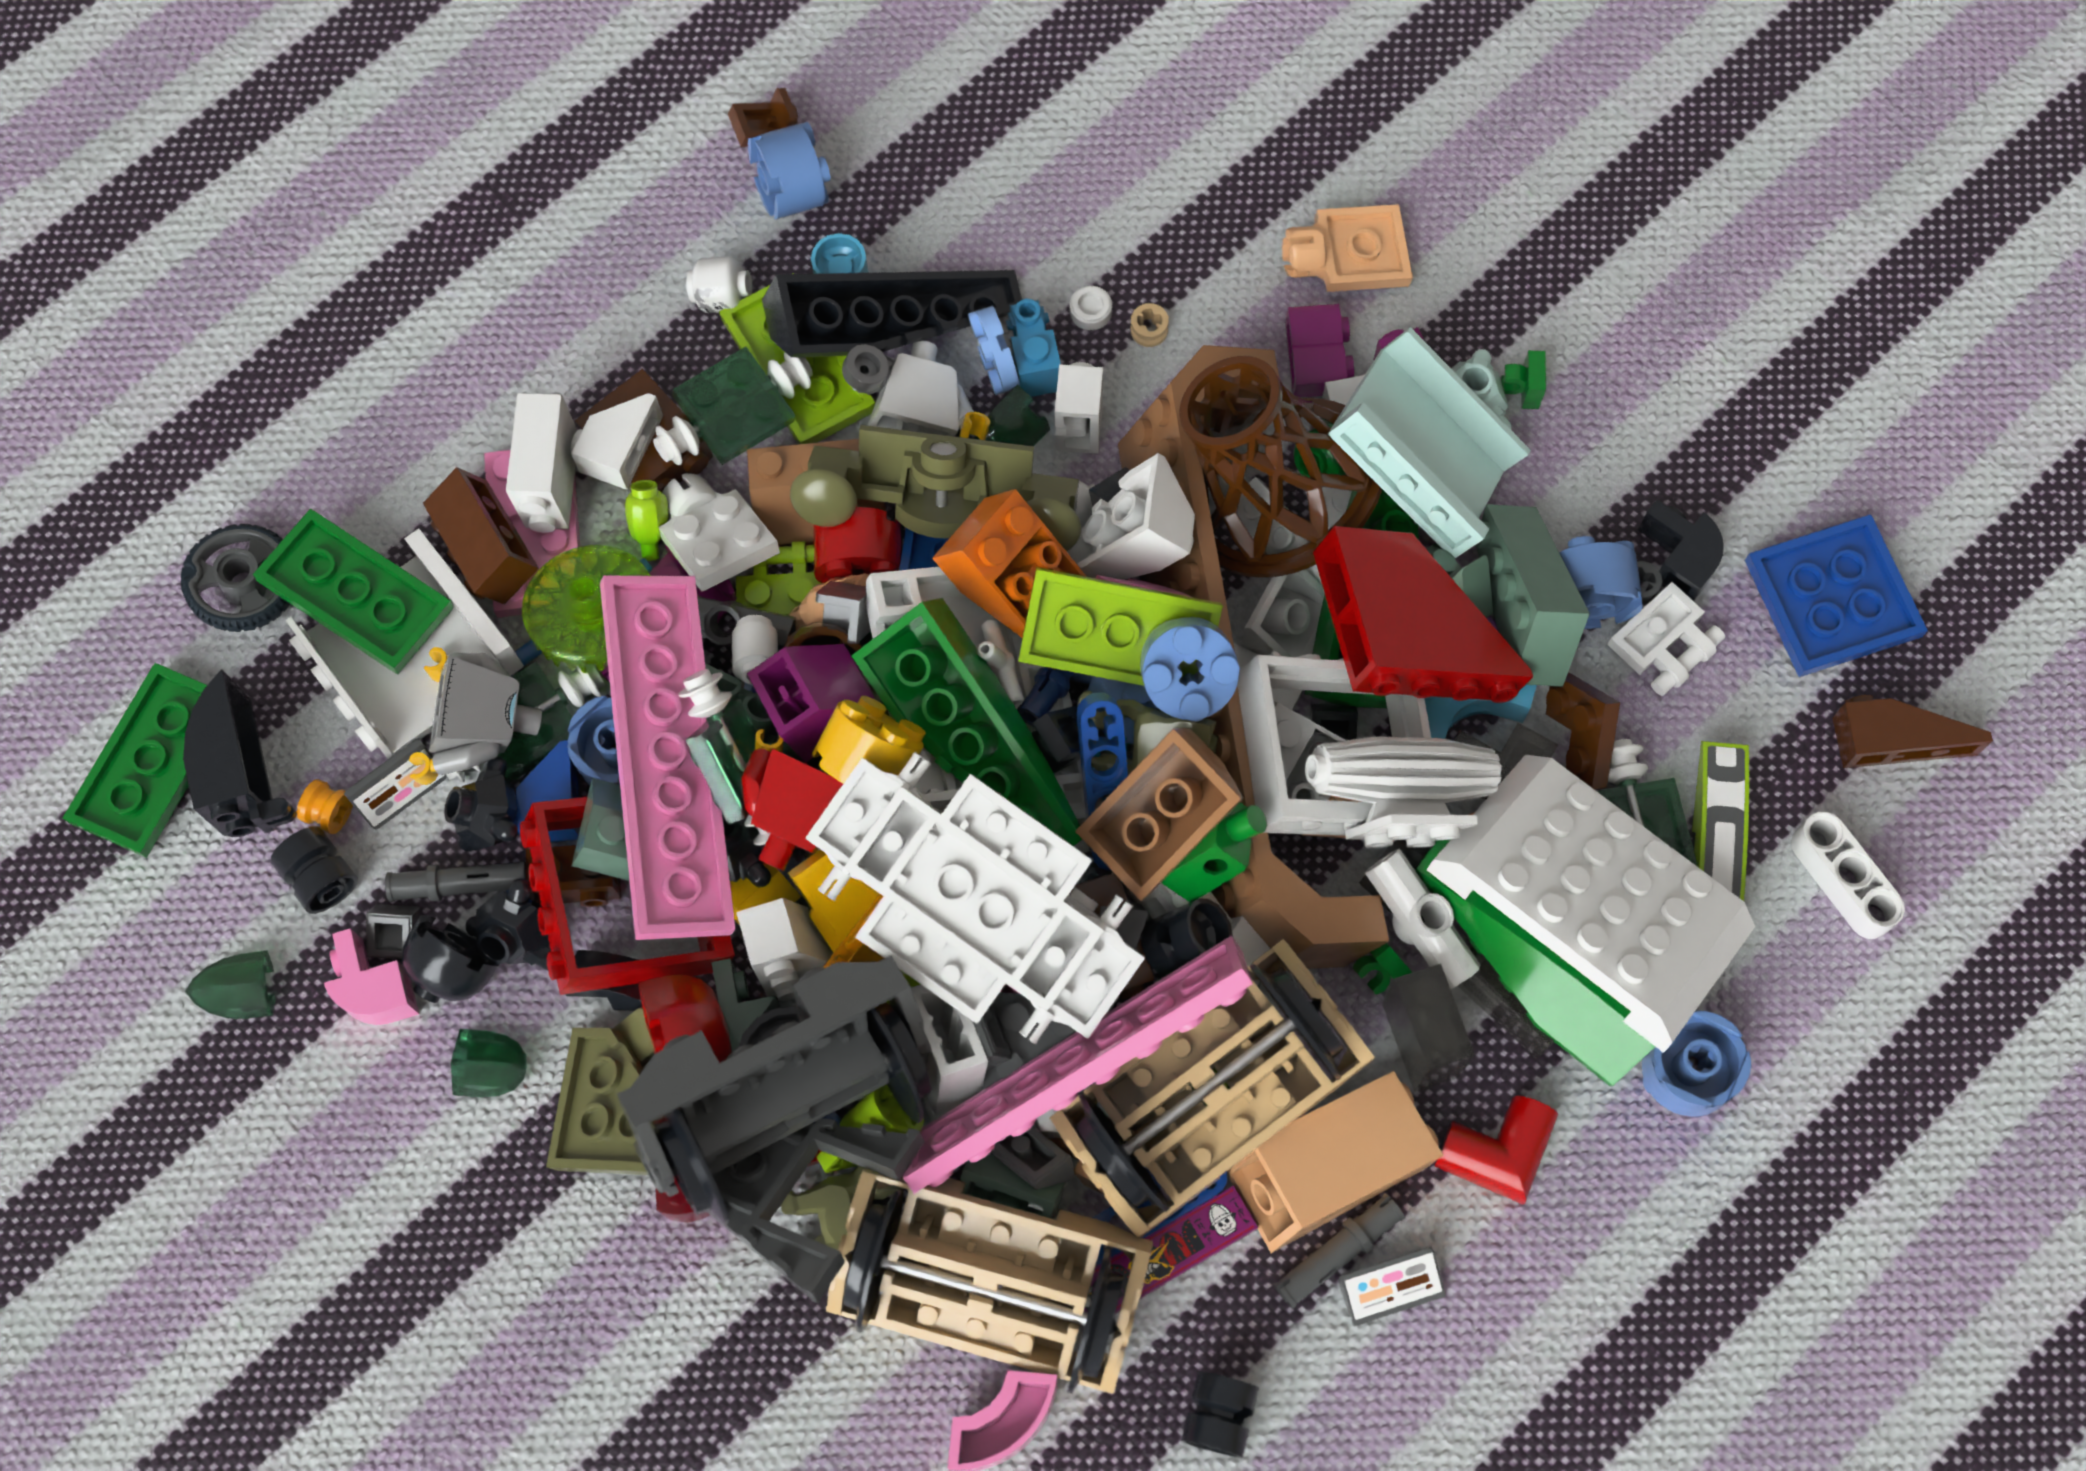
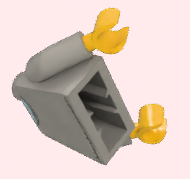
M434 647L430 650V657L433 661L439 663L433 667L424 666L423 668L433 681L439 682L429 752H434L435 754L433 758H430L422 752L413 753L409 761L414 765L425 764V768L421 773L411 774L410 778L421 785L431 784L439 774L444 775L466 770L495 759L498 754L505 752L511 742L513 732L535 736L538 734L542 709L517 705L519 681L510 677L509 673L486 653H452L448 656L442 648Z

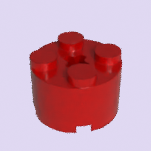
M856 507L853 515L840 525L821 527L813 524L814 576L821 584L834 577L842 578L864 573L870 575V573L899 571L903 549L902 524L896 519L894 522L888 520L887 511L870 507Z

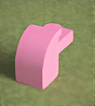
M351 928L332 934L335 949L330 951V960L335 974L341 978L325 982L324 985L330 998L339 1007L355 1019L373 1025L389 1024L419 1015L412 981L401 963L396 960L370 968L364 941Z

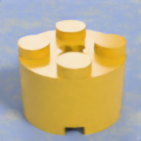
M861 696L858 703L850 700L838 702L812 756L813 758L822 756L818 765L826 773L843 784L861 758L867 759L884 772L898 776L914 752L920 755L924 747L922 740L926 732L920 726L907 720H900L897 723L894 718L884 714L887 708L882 703L873 698Z

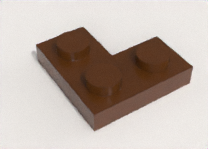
M1568 672L1563 686H1549V691L1546 695L1545 714L1571 730L1569 750L1566 753V769L1593 789L1607 788L1621 702Z

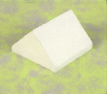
M1306 569L1293 574L1272 577L1244 628L1242 647L1258 655H1269L1272 651L1280 653V656L1298 657L1312 654L1325 594L1323 586Z

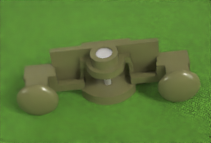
M861 425L859 428V451L814 445L808 461V470L795 478L790 489V499L795 511L804 520L817 526L833 527L846 522L856 509L857 499L895 503V519L915 533L943 539L950 538L984 498L1016 489L1066 552L1074 547L1081 535V522L1076 514L1079 479L1033 473V446Z

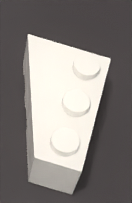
M781 898L736 912L751 967L768 997L776 996L778 1001L795 999L793 984L799 982L800 978L808 971L817 967H823L833 954L810 919L808 907Z

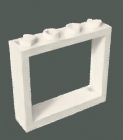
M1272 651L1269 655L1253 656L1252 660L1240 669L1237 686L1255 805L1263 811L1267 821V828L1263 833L1345 836V830L1366 823L1372 804L1354 801L1288 799L1271 688L1375 694L1353 692L1343 658L1325 660L1321 659L1317 654L1283 657L1275 651ZM1399 694L1385 696L1392 737L1431 738L1425 698Z

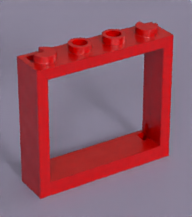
M587 797L532 803L525 820L520 823V837L523 847L530 848L533 862L529 865L530 886L533 892L539 891L542 907L538 909V925L543 936L548 935L551 952L547 954V968L551 980H557L560 995L638 984L640 981L666 975L685 974L696 976L713 973L712 962L729 958L732 960L735 954L730 935L697 937L700 952L577 969L548 831L580 828Z

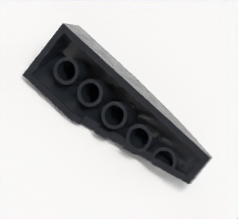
M1015 270L776 274L762 302L770 339L791 358L847 356L852 348L864 344L875 346L882 352L970 327L968 313L982 308L994 306L998 318L1007 316V313L1010 312L1009 306L1017 304L1022 300Z

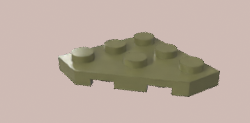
M611 1028L572 1029L546 1164L547 1168L570 1172L648 1175L634 1146L636 1140L617 1096L618 1093L633 1085L644 1068L621 1032Z

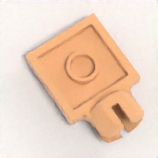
M1399 204L1317 209L1314 225L1286 229V237L1283 238L1282 258L1283 261H1288L1291 264L1284 265L1287 276L1293 278L1316 276L1323 279L1327 292L1409 287L1413 275Z

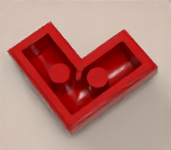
M1514 1096L1511 1099L1496 1139L1452 1121L1440 1148L1443 1156L1435 1161L1434 1167L1524 1205L1558 1118V1112L1535 1099L1525 1096Z

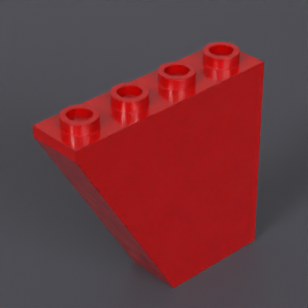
M1334 526L1313 552L1353 692L1374 693L1377 696L1399 694L1413 695L1416 698L1446 697L1457 701L1478 699L1491 700L1494 703H1504L1514 699L1518 692L1533 678L1529 666L1413 533Z

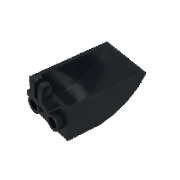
M221 669L200 695L192 709L185 732L183 760L193 809L224 836H246L253 833L255 827H259L264 833L274 831L273 827L292 822L296 818V810L284 798L273 799L252 701Z

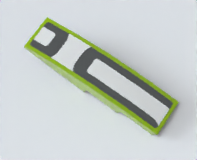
M1701 741L1692 832L1696 833L1693 864L1744 901L1749 824V745Z

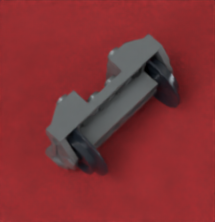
M892 956L879 962H837L827 968L817 967L808 971L800 978L799 982L793 984L799 1022L793 1021L782 1025L773 1033L772 1037L754 1046L748 1044L735 1049L729 1054L727 1060L721 1063L717 1060L702 1031L691 1036L682 1035L669 1041L663 1050L654 1054L633 1085L618 1093L617 1096L636 1140L634 1142L636 1152L653 1185L660 1194L666 1192L671 1197L679 1193L674 1182L676 1179L682 1193L696 1215L711 1210L724 1225L730 1223L729 1215L712 1175L886 1084L908 1117L916 1123L922 1122L924 1112L921 1099L930 1094L932 1089L924 1064L928 1063L927 1054L932 1052V1049L923 1031V1018L911 987Z

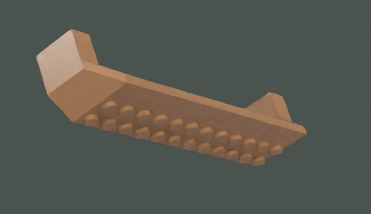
M1203 345L1118 443V450L1122 469L1126 467L1129 470L1157 453L1163 455L1168 461L1195 514L1194 542L1191 553L1160 571L1140 575V580L1180 591L1193 598L1222 603L1223 608L1218 628L1226 635L1235 652L1202 466L1193 442L1181 425L1179 410L1182 397L1195 377L1207 367L1223 359L1235 356L1256 357L1268 363L1278 377L1279 372L1274 350ZM1240 369L1231 370L1224 374L1237 377L1240 374ZM1204 387L1197 395L1195 401L1201 402L1204 399ZM1240 388L1238 397L1259 399L1260 395ZM1221 390L1220 397H1225L1227 391ZM1212 408L1210 428L1215 427L1220 409ZM1238 412L1239 415L1237 417L1232 415L1229 426L1246 416L1248 412ZM1237 686L1229 702L1218 712L1205 718L1216 721V727L1213 731V734L1219 736L1216 755L1222 760L1243 797L1240 802L1249 807L1255 805ZM1261 833L1252 837L1249 865L1246 870L1210 891L1230 918L1243 916L1270 949L1284 939L1307 969L1346 967L1389 941L1380 895L1321 897L1271 853L1268 833Z

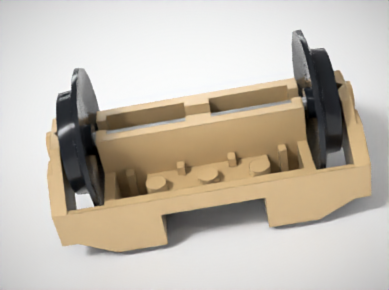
M1284 939L1247 966L1253 984L1247 987V992L1242 998L1231 1005L1222 1006L1220 1004L1204 1014V1019L1193 1029L1186 1032H1179L1178 1030L1162 1040L1161 1046L1154 1053L1145 1058L1139 1059L1134 1057L1120 1066L1118 1073L1109 1081L1100 1085L1094 1083L1078 1095L1071 1104L1049 1117L1075 1157L1083 1163L1081 1166L1099 1190L1103 1189L1107 1201L1137 1238L1143 1237L1220 1179V1176L1294 1119L1304 1115L1375 1059L1351 1024L1337 1010L1338 1007L1320 984H1317L1313 975ZM1286 971H1288V972L1292 975V977L1297 981V983H1298V984L1301 986V988L1305 991V993L1308 995V997L1311 999V1001H1309V1000L1305 997V995H1304V994L1302 993V991L1298 988V986L1294 983V981L1290 978V976L1286 973ZM1259 980L1288 1018L1286 1021H1284L1254 981ZM1319 1011L1322 1013V1015L1325 1017V1019L1332 1026V1028L1335 1030L1340 1039L1348 1048L1338 1068L1334 1058L1344 1048L1339 1042V1040L1336 1038L1334 1033L1331 1031V1029L1328 1027V1025L1325 1023V1021L1322 1019V1017L1319 1015ZM1296 1029L1312 1051L1332 1074V1079L1329 1080L1293 1030ZM1216 1068L1218 1073L1215 1074L1213 1069ZM1225 1082L1230 1087L1229 1090H1227L1226 1087L1223 1085ZM1097 1102L1101 1104V1106L1104 1108V1110L1116 1124L1115 1126L1112 1125V1123L1108 1120L1104 1113L1099 1109V1107L1096 1105ZM1145 1167L1150 1170L1152 1175L1155 1177V1179L1158 1181V1183L1161 1185V1187L1164 1189V1191L1167 1193V1195L1172 1201H1166L1162 1192L1160 1191V1189L1158 1188V1186L1156 1185L1148 1171L1145 1169ZM1148 1200L1155 1204L1143 1208H1137L1138 1206H1140Z
M867 1168L863 1169L846 1222L847 1235L843 1234L838 1247L845 1263L830 1284L826 1312L857 1320V1332L863 1333L867 1324H872L1038 1373L1055 1374L1059 1379L1070 1381L1067 1393L1072 1394L1078 1384L1111 1394L1114 1393L1148 1268L1153 1241L1137 1238L1135 1235L1110 1223L1062 1209L1059 1210L1055 1220L963 1194L966 1182L948 1178L945 1182L934 1188L928 1185L914 1194L903 1179V1176L897 1181ZM892 1185L909 1189L898 1232L897 1228L902 1210L904 1190H896L887 1206L872 1205L877 1189ZM1101 1244L1120 1249L1132 1261L1117 1322L1114 1319L1124 1275L1111 1270L1110 1248H1105L1088 1313L1083 1312ZM1080 1324L1085 1325L1078 1351H1073ZM1114 1333L1109 1352L1105 1353L1109 1334Z

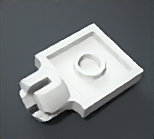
M688 473L682 474V478L689 488L684 490L676 479H672L664 488L663 494L668 501L670 520L658 527L661 538L689 576H695L696 585L701 592L780 553L775 537L736 489L729 493L719 494L711 488L704 478Z

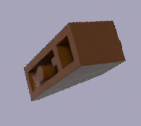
M1859 695L1849 698L1832 718L1843 769L1977 756L1993 741L1992 734L1989 731L1892 698L1874 700L1872 695Z

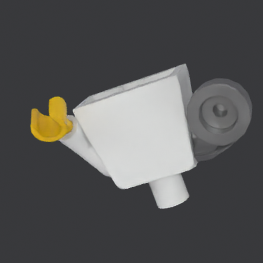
M929 341L913 343L911 355L900 353L897 354L895 359L884 355L875 346L867 344L857 345L850 350L843 362V377L853 390L868 395L879 392L868 426L955 436L958 429H960L959 437L968 438L969 434H972L980 440H985L990 426V419L982 413L973 411L962 386L957 383V371L952 366L936 362L938 348Z

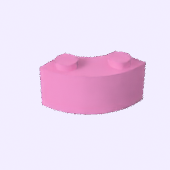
M1007 1370L1002 1390L989 1406L973 1415L952 1418L947 1470L980 1471L1005 1462L1023 1450L1041 1430L1049 1416L1057 1392V1375Z

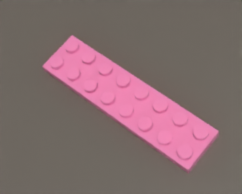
M603 575L600 582L635 940L732 935L735 931L712 720L711 716L706 718L689 716L688 712L694 706L691 697H679L678 695L681 690L686 688L683 683L684 679L706 669L695 576Z
M1231 935L1106 1013L1088 1039L1079 1032L1072 1034L1004 1079L998 1080L923 1127L920 1132L925 1143L903 1174V1179L915 1194L928 1185L933 1188L939 1186L952 1175L953 1169L968 1160L970 1162H977L983 1159L993 1150L995 1143L1010 1134L1015 1137L1025 1133L1035 1124L1036 1118L1050 1109L1058 1111L1067 1107L1076 1099L1078 1092L1092 1083L1100 1085L1109 1081L1118 1073L1120 1066L1134 1057L1141 1059L1151 1055L1161 1046L1163 1039L1178 1030L1179 1032H1186L1193 1029L1204 1019L1205 1013L1220 1004L1228 1006L1242 998L1247 992V987L1253 983L1243 952Z

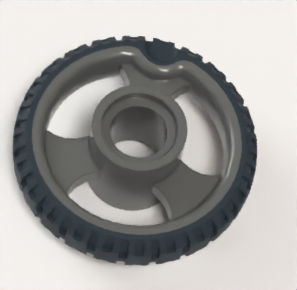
M251 524L227 525L223 529L220 527L215 531H211L212 534L210 535L206 534L189 551L190 554H187L183 563L184 567L181 570V589L190 609L204 623L230 632L255 630L256 627L261 628L270 624L271 620H276L290 606L289 602L276 594L271 599L263 597L267 588L258 583L253 576V573L283 540L282 537L272 530L258 525L252 526ZM238 542H250L248 551L240 548L229 549L216 558L213 566L206 563V560L214 552L227 545ZM249 573L244 580L232 582L236 575ZM210 587H220L226 599L234 605L241 606V611L239 614L220 612L209 606L202 599L200 593Z

